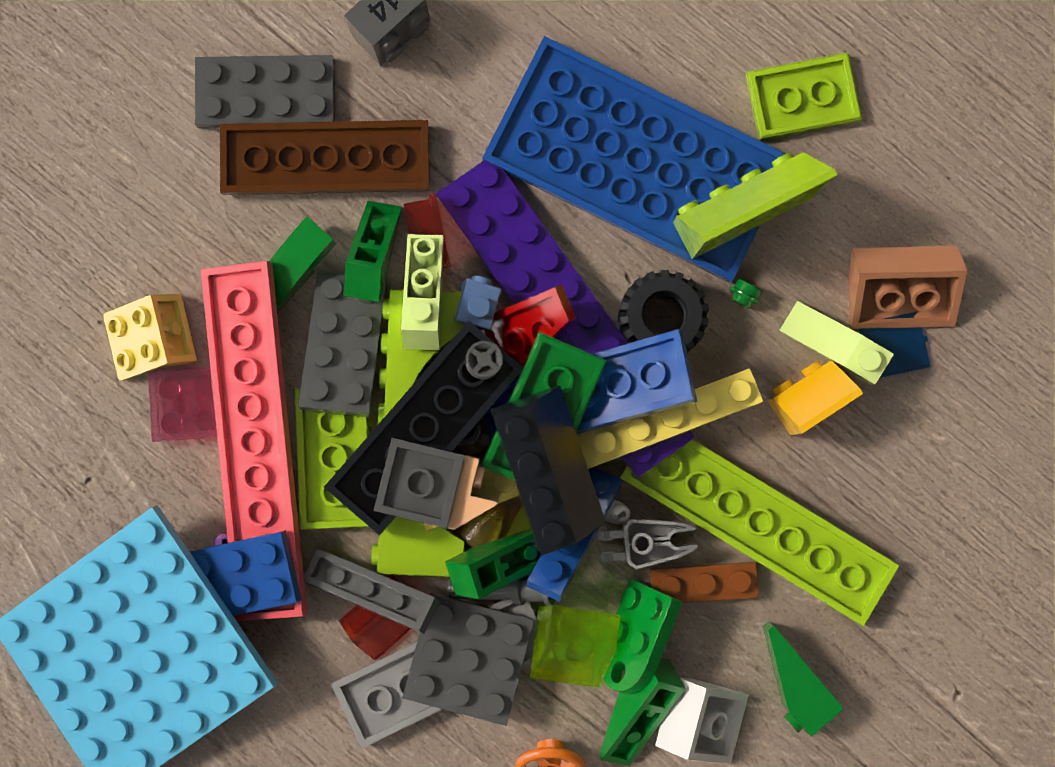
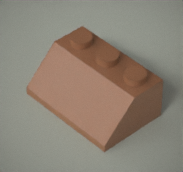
M958 246L852 248L848 272L851 329L955 327L967 275V268Z

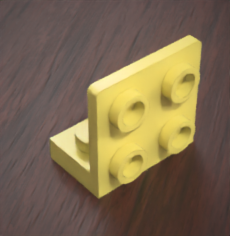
M181 294L149 295L104 314L106 330L119 380H127L163 366L184 365L197 361Z

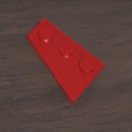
M560 285L494 313L490 330H479L524 367L539 331L556 338L576 317L564 287Z

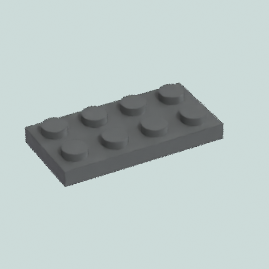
M333 55L195 57V126L197 128H220V124L335 122V58Z
M317 272L298 408L305 411L370 417L387 279L379 302L344 296L345 275Z

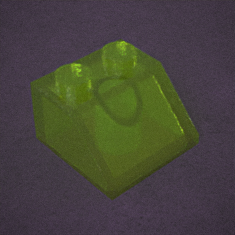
M556 605L539 606L530 678L599 688L616 653L620 615Z

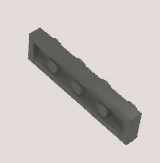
M318 548L304 574V582L308 585L422 634H425L440 602L433 596Z

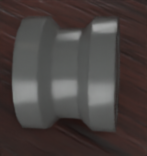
M490 341L474 343L466 354L467 370L477 379L487 380L493 378L502 366L503 356L501 350Z

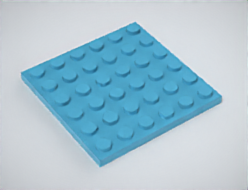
M158 505L151 507L0 618V640L84 767H160L279 684Z

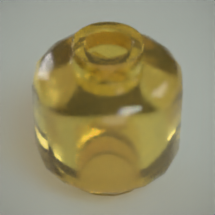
M497 504L463 524L460 528V536L467 543L466 548L469 550L473 547L506 537L511 529V520L507 516L508 511Z

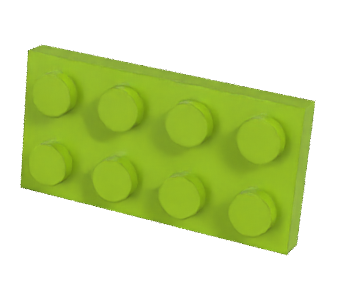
M296 388L295 410L300 530L368 526L324 488L328 481L369 436L368 417L300 410L298 403L301 388Z

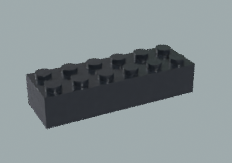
M470 321L464 325L324 486L328 492L379 536L397 517L374 511L391 439L395 438L453 452L523 370V367L497 345L503 356L499 372L493 378L487 380L473 377L466 367V354L469 348L479 341L494 342Z

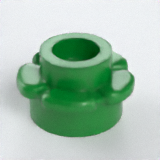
M737 279L734 287H729V290L734 293L731 299L749 309L752 303L760 304L758 299L763 291L741 279Z

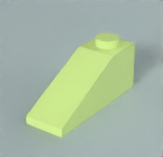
M799 301L795 303L779 330L828 361L832 360L838 367L869 385L877 383L894 355L865 336Z

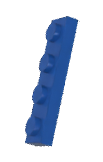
M591 468L589 473L604 517H606L622 487V479L596 468ZM599 528L576 544L540 556L527 580V587L560 602Z

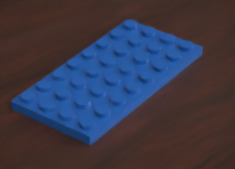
M544 36L482 157V161L493 164L503 169L506 173L731 284L760 225L692 259L673 221L676 216L680 215L678 209L694 200L701 204L711 199L709 194L723 185L728 184L731 189L741 184L740 178L757 168L760 169L761 173L773 168L772 162L785 153Z

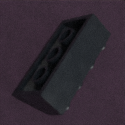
M560 385L490 409L541 556L578 543L606 523Z

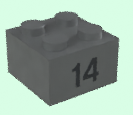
M360 0L344 15L352 37L380 66L386 61H394L404 49L402 46L412 37L414 39L419 38L428 29V22L430 21L426 0Z

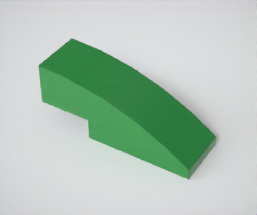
M307 216L269 260L273 266L277 313L314 274L315 271L313 269L337 244Z

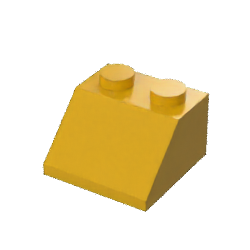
M818 359L801 370L804 377L795 383L787 379L773 388L772 391L775 396L767 401L789 435H796L806 432L861 396L863 392L832 360L821 364Z

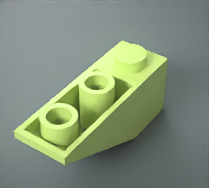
M408 234L401 323L404 349L440 350L443 235Z

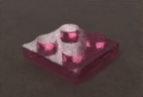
M210 367L148 372L152 442L217 438Z

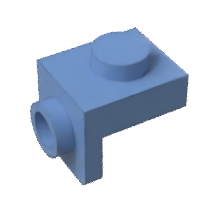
M472 276L471 279L467 278L462 281L459 287L462 291L453 321L463 324L470 321L479 329L490 330L501 289L491 286L492 281L490 279L480 276Z

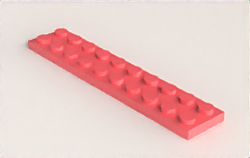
M261 261L201 269L228 543L286 530L302 599L297 603L235 615L236 621L304 616L308 612L272 262Z

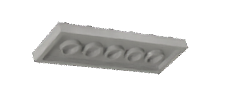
M502 599L488 606L489 608L534 619L521 671L554 655L530 602H526L524 605H516L512 600ZM417 641L331 683L361 749L442 710L402 698Z

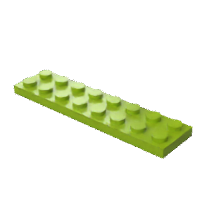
M693 439L640 477L636 478L628 465L619 477L863 627L900 566Z

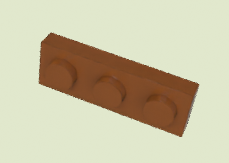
M754 561L649 569L650 587L682 601V603L759 598L756 562Z

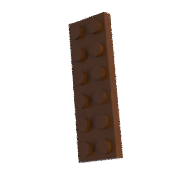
M428 120L220 124V193L222 195L430 191Z

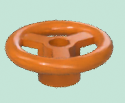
M558 739L539 741L536 749L523 753L515 763V767H526L531 761L537 762L539 767H587L582 756L565 749V743Z

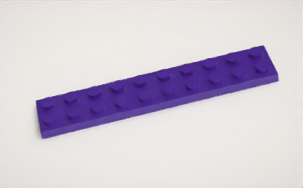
M483 160L436 193L439 201L513 305L563 285L576 319L556 339L591 354L628 344L503 169ZM690 430L622 456L635 477L638 478L694 439L695 436Z

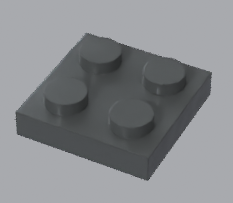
M392 438L374 511L447 528L465 455Z

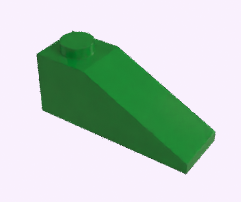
M367 201L345 262L344 296L379 302L387 278L402 206Z
M530 528L473 547L445 561L455 595L481 599L531 573L541 554Z
M767 622L763 626L781 703L788 710L784 717L797 733L803 729L812 737L844 708L775 626Z
M661 657L655 675L650 683L640 692L635 694L619 692L599 753L602 761L630 766L686 690L669 659Z

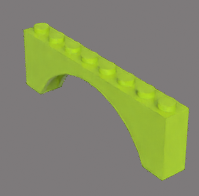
M390 290V298H384L383 319H388V333H382L381 354H387L386 368L380 369L379 385L380 389H385V403H379L378 424L464 327L465 324L453 321L461 292H442L440 350L404 349L401 333L404 290ZM397 516L379 536L378 544L372 545L371 564L377 565L378 574L450 577L445 561L465 552L466 540L448 528L437 527L426 531L424 523Z

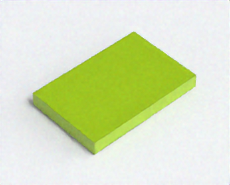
M848 52L748 71L745 74L759 141L857 123L862 120Z

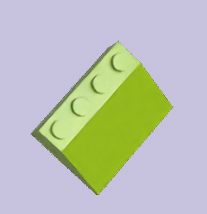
M789 152L775 159L772 162L773 168L763 173L757 168L740 178L741 184L731 189L728 184L723 185L709 194L711 199L701 204L694 200L678 209L680 215L676 216L673 224L691 258L694 259L816 197L838 175L833 167L804 152L794 157Z

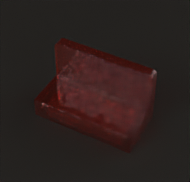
M436 192L429 194L430 199L403 204L409 234L443 235V268L451 267Z
M393 574L387 577L401 583ZM357 605L339 620L352 643L373 660H377L411 630Z

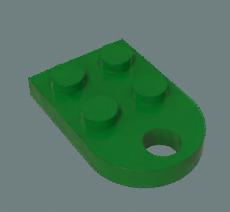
M629 579L613 623L609 628L601 654V673L609 688L625 694H635L643 690L650 683L661 660L682 601L642 582ZM624 668H625L624 678L621 679L622 672H623V670H624Z

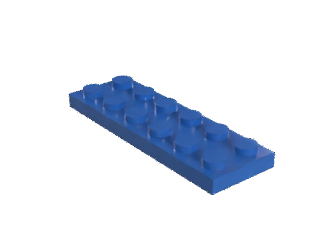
M677 329L594 353L593 355L603 358L607 362L576 434L698 402L683 332ZM520 375L490 409L509 402ZM489 409L485 415L491 444L497 429Z

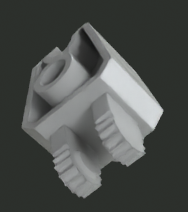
M629 518L622 525V529L597 532L596 540L611 541L612 539L623 538L624 551H605L597 554L598 562L625 560L633 568L640 569L680 558L696 550L697 544L672 545L669 540L674 533L696 530L695 526L668 520Z

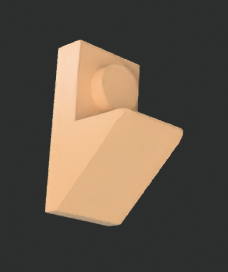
M469 455L464 457L447 525L448 529L455 530L500 502L499 500L472 494L473 488H481L485 468L479 466L481 458Z

